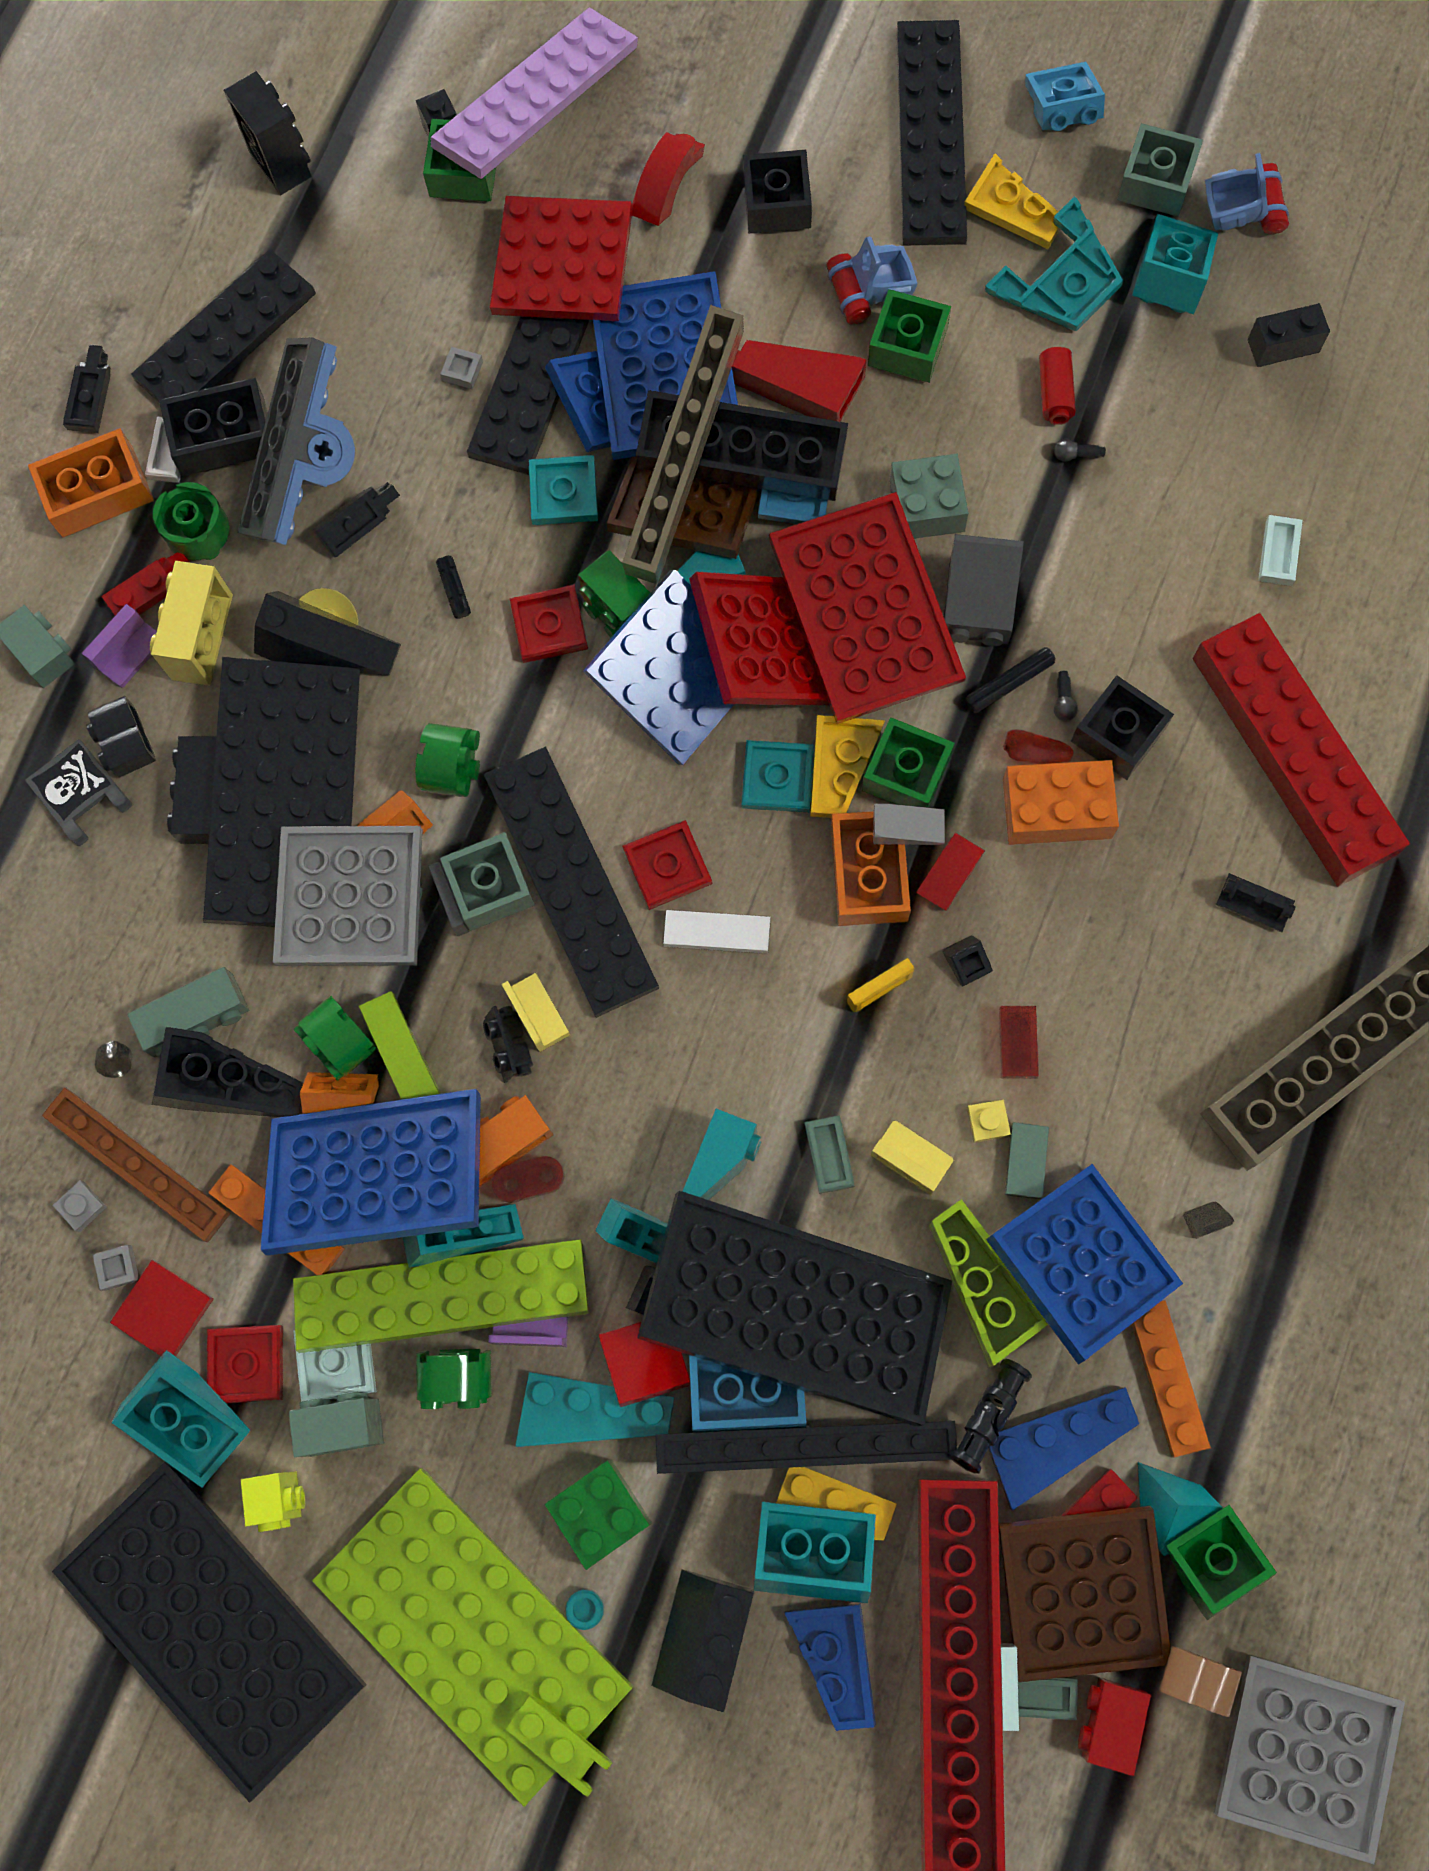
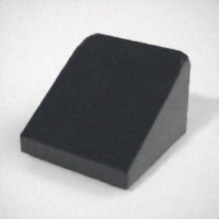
M972 935L943 950L947 962L962 987L993 971L981 941Z

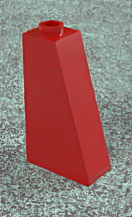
M746 340L741 351L737 350L732 365L734 384L803 415L841 422L865 378L866 359Z

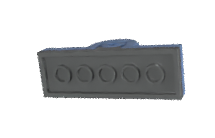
M312 337L286 339L238 533L259 540L286 545L287 540L291 538L294 532L295 522L293 516L295 508L300 504L303 497L301 485L327 487V485L343 479L350 471L355 457V447L350 432L343 425L342 421L320 414V410L325 406L328 399V390L326 389L328 379L334 372L337 363L335 356L336 346Z

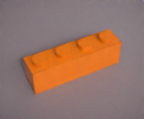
M526 1095L520 1099L518 1096H515L506 1101L500 1107L502 1112L492 1119L485 1117L480 1120L479 1187L553 1136V1133Z

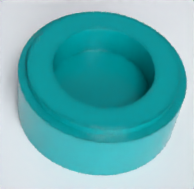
M579 1590L567 1601V1619L577 1629H591L603 1618L604 1602L601 1596L593 1590Z

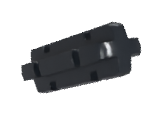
M447 555L438 558L436 565L454 617L461 619L469 616L471 610L453 557Z

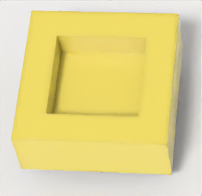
M1004 1100L968 1105L967 1110L974 1143L1005 1138L1011 1135Z

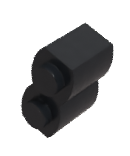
M126 696L88 712L90 723L86 727L93 741L100 744L102 751L98 753V757L107 772L111 770L120 778L156 761L134 705Z

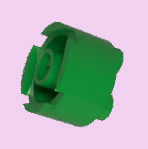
M183 482L175 485L177 488L170 492H163L155 502L153 520L158 532L171 551L184 554L188 560H211L216 558L220 553V549L225 545L230 531L228 517L216 497L207 487L194 482Z
M428 723L420 738V743H426L423 754L417 753L415 775L417 786L422 788V791L467 797L470 791L471 780H477L480 772V761L475 760V751H477L480 741L479 731Z
M332 996L328 997L299 1021L298 1026L294 1028V1031L306 1046L321 1060L337 1081L348 1075L377 1050Z
M481 1349L440 1350L439 1355H429V1351L416 1353L417 1400L420 1401L421 1409L443 1408V1404H450L451 1402H457V1408L471 1409L479 1408L480 1404L487 1403V1398L492 1397L491 1350L481 1352Z

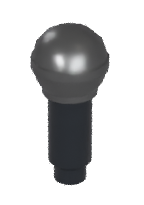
M1065 438L1056 444L1054 453L1058 460L1067 462L1076 457H1104L1106 448L1099 445L1077 444Z
M1060 671L1057 678L1058 699L1054 707V713L1061 721H1069L1076 716L1078 706L1072 698L1071 678L1068 671Z

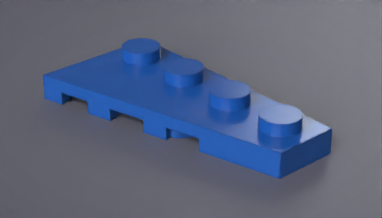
M1126 1387L999 1431L997 1442L994 1446H989L988 1449L1011 1510H1014L1140 1424Z

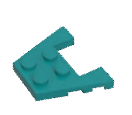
M1074 196L1053 219V223L1068 235L1074 243L1031 286L1026 284L1005 265L985 285V292L1073 331H1077L1122 286L1123 279L1105 247L1100 244L1090 220L1086 219L1081 210L1080 202Z

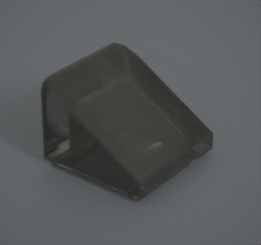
M1210 1202L1183 1214L1192 1238L1195 1239L1224 1229L1235 1222L1233 1217L1217 1202Z

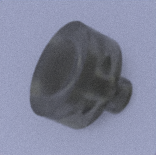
M111 1041L97 1049L95 1068L99 1074L108 1078H118L130 1071L132 1052L126 1045L118 1041Z

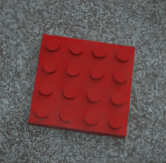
M506 196L490 302L492 315L619 321L633 210L631 201Z
M695 572L689 578L724 704L829 705L783 577Z

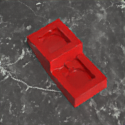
M954 833L916 893L947 911L985 850L958 833Z

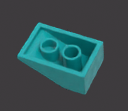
M1157 214L1132 296L1139 297L1140 300L1146 303H1158L1168 306L1175 312L1194 314L1208 281L1219 232Z
M716 1108L683 1192L710 1200L745 1168L748 1160L754 1162L761 1146V1136L757 1133V1124Z
M167 1350L120 1404L112 1421V1424L201 1488L250 1431L246 1424L195 1370Z

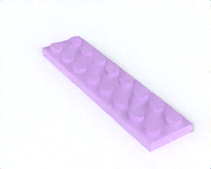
M589 7L432 135L431 147L482 179L635 50L638 37Z

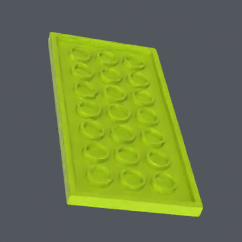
M423 1468L418 1469L313 1579V1583L523 1807L556 1773L555 1770L506 1730V1727L528 1697L532 1694L583 1738L587 1739L633 1688V1685L579 1629L570 1624L567 1617Z

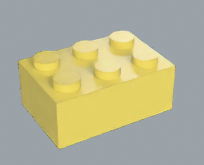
M175 561L173 571L168 574L166 579L167 594L165 602L160 605L158 610L159 625L157 633L151 638L150 652L171 680L210 686L233 594L215 566Z

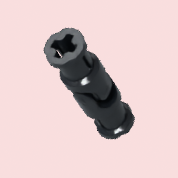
M1003 1359L1001 1361L1000 1367L1002 1369L993 1385L987 1386L975 1409L974 1415L971 1416L964 1427L966 1434L957 1450H952L949 1454L950 1459L954 1463L974 1474L980 1473L982 1469L980 1463L989 1446H994L997 1442L999 1431L1005 1426L1017 1405L1015 1399L1023 1384L1029 1382L1032 1378V1374L1026 1368L1010 1359Z

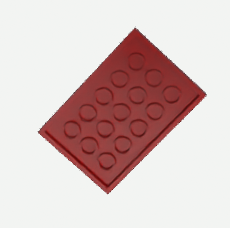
M897 492L769 533L770 544L836 724L966 680L965 672Z

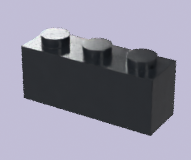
M178 736V747L173 750L172 760L176 772L175 780H172L170 783L173 810L168 814L167 827L169 833L180 844H209L216 736Z

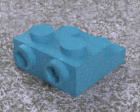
M1087 62L1025 75V86L1034 101V115L1042 131H1061L1067 125L1077 123L1090 125L1098 119L1104 118L1105 93Z
M762 489L758 518L800 524L826 515L828 500Z

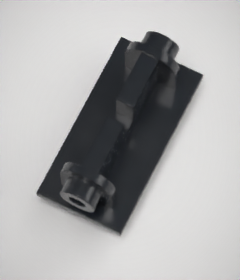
M1230 873L1216 903L1220 907L1279 932H1283L1288 918L1292 917L1296 908L1294 906L1295 900Z
M493 1006L484 1017L483 1028L486 1038L491 1040L493 1044L495 1069L498 1073L502 1074L503 1081L506 1083L513 1077L516 1071L518 1077L531 1074L530 1067L533 1066L527 1043L514 1044L512 1040L524 1035L517 1011H513L512 1006H506L499 1010L497 1006Z

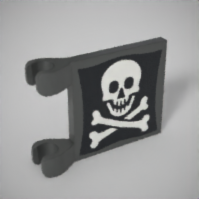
M80 739L25 779L68 838L74 841L77 846L83 845L89 837L75 820L106 796L122 813L132 806L130 800Z

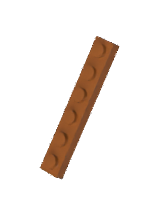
M64 1087L42 1114L46 1120L203 1241L209 1242L231 1214L71 1090Z

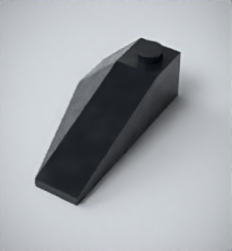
M280 591L265 594L254 628V654L268 660L359 668L360 673L390 675L401 644Z
M166 1027L151 1105L192 1111L287 1117L299 1115L300 1090L303 1082L267 1064L263 1065L243 1055V1052L235 1048L231 1049L202 1032Z

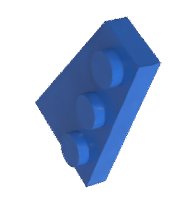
M861 1603L785 1611V1616L789 1625L794 1630L800 1644L799 1648L804 1659L808 1662L817 1683L816 1687L835 1730L875 1727L876 1721Z

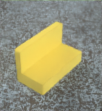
M536 973L513 986L508 981L502 984L539 1052L570 1036L568 1029Z
M898 1121L891 1123L871 1153L873 1158L930 1196L953 1163L951 1156Z

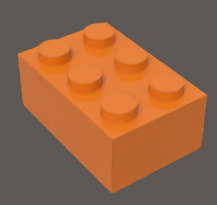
M121 428L28 465L48 520L62 538L154 501L134 448Z
M1112 760L1007 766L1003 777L1008 845L1112 839L1119 827Z
M873 811L832 814L831 836L838 926L908 922L911 909L905 844H873Z

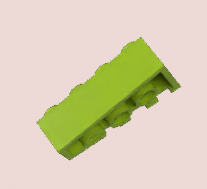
M962 1199L931 1221L929 1227L953 1280L952 1282L989 1367H992L1049 1324L986 1239L990 1236Z

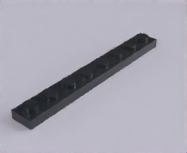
M955 1421L925 1422L923 1426L919 1427L908 1423L655 1435L657 1474L951 1460L949 1454L952 1450H957Z

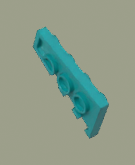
M529 1372L515 1447L669 1434L675 1397L659 1395L620 1408L613 1386Z

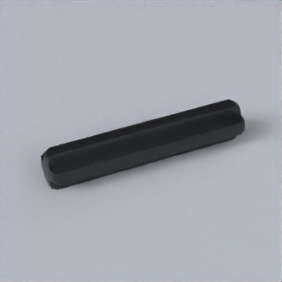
M1043 647L969 694L966 698L968 707L973 713H978L1054 665L1056 660L1054 653H1052L1050 648Z

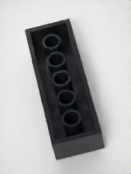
M648 390L636 451L638 469L654 471L679 395ZM720 402L694 478L835 501L846 445L848 423Z

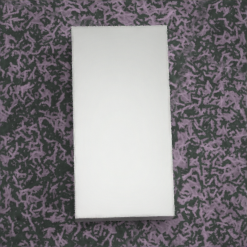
M157 417L145 476L148 480L179 483L181 475L170 455L163 417Z

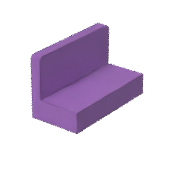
M126 604L82 652V655L94 668L119 687H124L152 656L150 641L157 631L145 623L140 615Z
M568 1317L493 1327V1335H489L488 1343L494 1345L567 1347Z

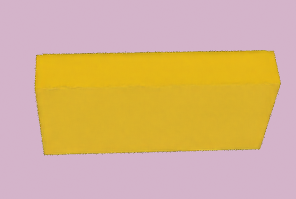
M906 958L848 994L847 1003L851 1010L858 1012L911 979L914 966Z

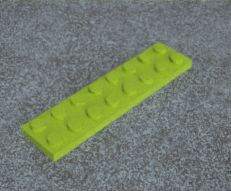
M581 1239L455 1256L415 1267H409L408 1263L293 1278L295 1342L298 1353L589 1314L583 1243Z

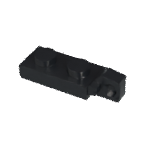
M89 345L86 362H80L79 366L75 365L63 425L67 430L99 433L111 376V367L107 365L108 354L105 353L102 346Z
M388 482L377 490L371 486L315 527L313 531L331 556L336 558L387 519L385 516L390 512L387 505L398 498L400 494Z

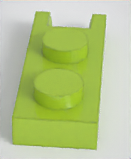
M532 1694L506 1727L510 1734L587 1797L591 1794L593 1788L582 1777L595 1761L606 1770L612 1764L608 1757Z

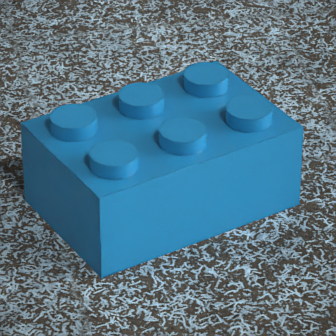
M689 1355L692 1430L694 1433L806 1428L805 1393L803 1390Z

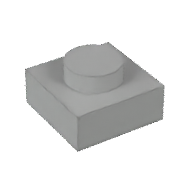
M451 347L440 373L442 381L473 389L483 364L482 355Z
M81 1180L53 1204L54 1208L77 1232H81L107 1208L92 1189Z
M125 1245L93 1255L100 1290L107 1291L139 1280L133 1246Z

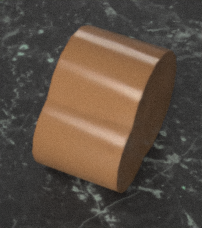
M1172 1646L1159 1691L1216 1714L1229 1717L1242 1672L1198 1654Z

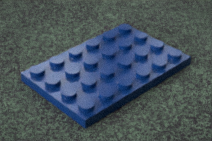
M715 271L624 285L619 321L593 320L613 460L636 457L648 390L680 395L709 307L712 305L721 308ZM731 368L720 402L738 405Z
M471 1089L271 1119L261 1251L266 1256L478 1227L481 1095L478 1090Z

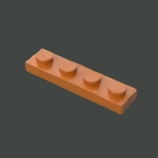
M230 1164L209 1191V1194L262 1233L266 1189L237 1167ZM335 1246L288 1254L316 1275L327 1274L345 1248Z
M1166 1300L1160 1301L1132 1323V1327L1171 1457L1175 1458L1211 1447Z

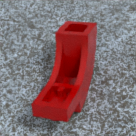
M666 132L653 149L641 174L632 203V216L657 226L671 215L674 199L684 175L690 167L703 157L705 144L695 141V138L688 134L673 135Z

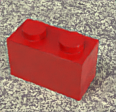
M1098 1677L1097 1686L1091 1685L1087 1697V1709L1091 1710L1088 1726H1082L1078 1740V1749L1083 1750L1082 1757L1087 1763L1134 1776L1151 1697L1150 1694L1138 1688Z

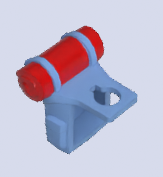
M1257 153L1255 154L1256 167L1254 169L1242 171L1231 169L1212 175V178L1205 180L1207 203L1215 230L1242 227L1250 222H1260L1262 230L1267 234L1281 233L1288 228L1289 211L1283 197L1282 177L1276 164H1262L1261 154Z
M872 237L864 239L858 254L853 258L848 253L839 254L830 258L826 264L829 280L833 284L840 302V310L850 325L866 320L871 315L870 305L884 302L888 289L912 295L918 284L912 263L904 246H875Z

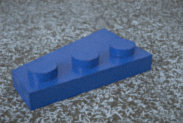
M592 351L549 360L545 369L586 452L611 447L598 352Z

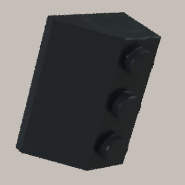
M681 1569L651 1686L686 1702L724 1712L754 1589Z

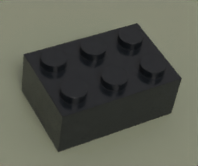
M255 71L223 90L249 153L280 196L312 177L307 165L311 162V159L305 148L301 145L304 141L299 130L292 124L296 121L295 116L287 103L280 104L278 101L280 99L270 80L264 82L258 72Z
M256 378L159 400L170 455L181 476L257 458L268 412L264 396Z

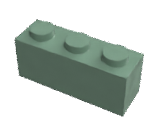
M222 967L127 1015L143 1051L154 1058H160L166 1027L197 1031L209 1035L210 1030L220 1025L229 1026L238 1022L242 1018L241 1015L250 1010L234 975L225 967Z

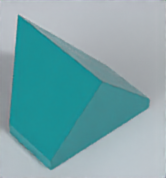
M1138 1462L1140 1507L1151 1506L1154 1510L1158 1550L1163 1556H1166L1168 1554L1165 1547L1167 1544L1223 1509V1507L1202 1485Z

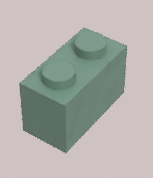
M24 604L0 623V639L28 673L45 688L75 664L67 654L72 649L59 634L53 637L47 631L53 626L40 611L33 614Z

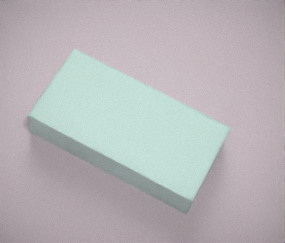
M1273 515L1268 516L1265 524L1258 581L1287 586L1294 584L1303 520Z
M1001 1643L1003 1731H1019L1017 1647L1013 1643Z

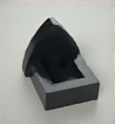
M644 1266L626 1306L627 1309L640 1315H644L655 1273L654 1267Z

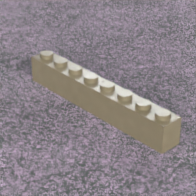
M712 305L709 307L622 561L626 575L658 585L744 333L743 315Z

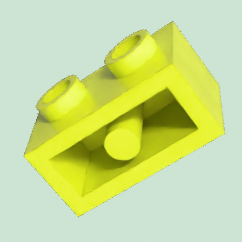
M297 1471L241 1479L245 1527L258 1525V1532L291 1527L290 1519L302 1517L301 1509L305 1508V1492L302 1486H298Z

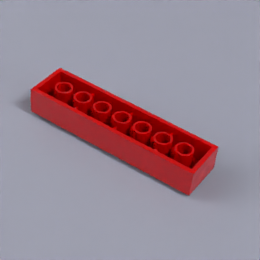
M1258 613L1201 642L1192 659L1336 886L1339 887L1399 855L1410 842L1262 614Z

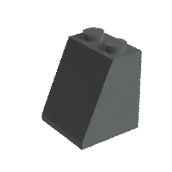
M955 534L949 562L943 616L953 642L981 641L988 646H1000L1009 643L1013 628L1024 541Z

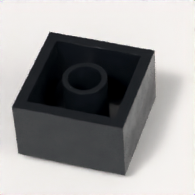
M806 149L743 155V181L748 234L811 228L812 201Z
M1116 675L1076 727L1071 742L1098 761L1112 760L1113 771L1128 780L1166 730L1174 714Z

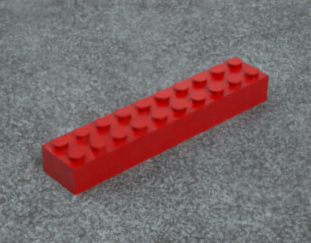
M918 1479L922 1871H1005L998 1481Z

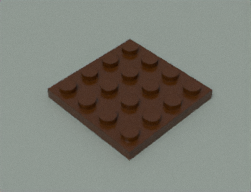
M632 457L609 515L607 521L608 532L626 536L632 535L653 471L638 469L636 457ZM694 478L671 545L736 559L760 489Z
M1151 1506L998 1524L1012 1643L1017 1647L1018 1682L1167 1665L1171 1649L1154 1510Z

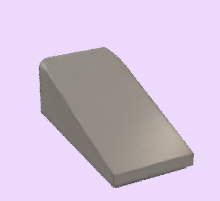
M874 804L873 844L944 845V809L896 804Z

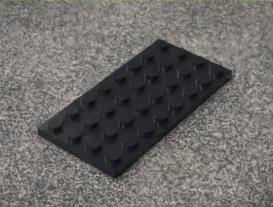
M222 657L203 923L275 927L281 827L352 826L360 680L359 668Z
M678 1191L672 1204L637 1339L919 1427L925 1423L953 1280L683 1191Z
M164 1462L52 1571L249 1803L367 1685L178 1470L167 1462Z

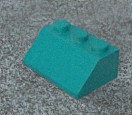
M762 1502L754 1591L868 1603L872 1582L876 1514Z

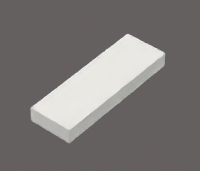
M666 910L663 944L664 947L768 954L770 917Z

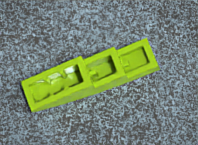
M390 991L360 1005L359 1008L401 1099L441 1094L411 1028L407 1025L394 993Z

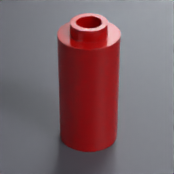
M1051 347L1042 351L1039 355L1042 415L1051 424L1062 425L1067 423L1076 414L1072 352L1065 347Z

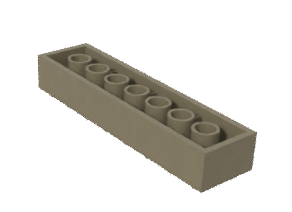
M1429 937L1200 1113L1246 1171L1264 1161L1429 1031Z

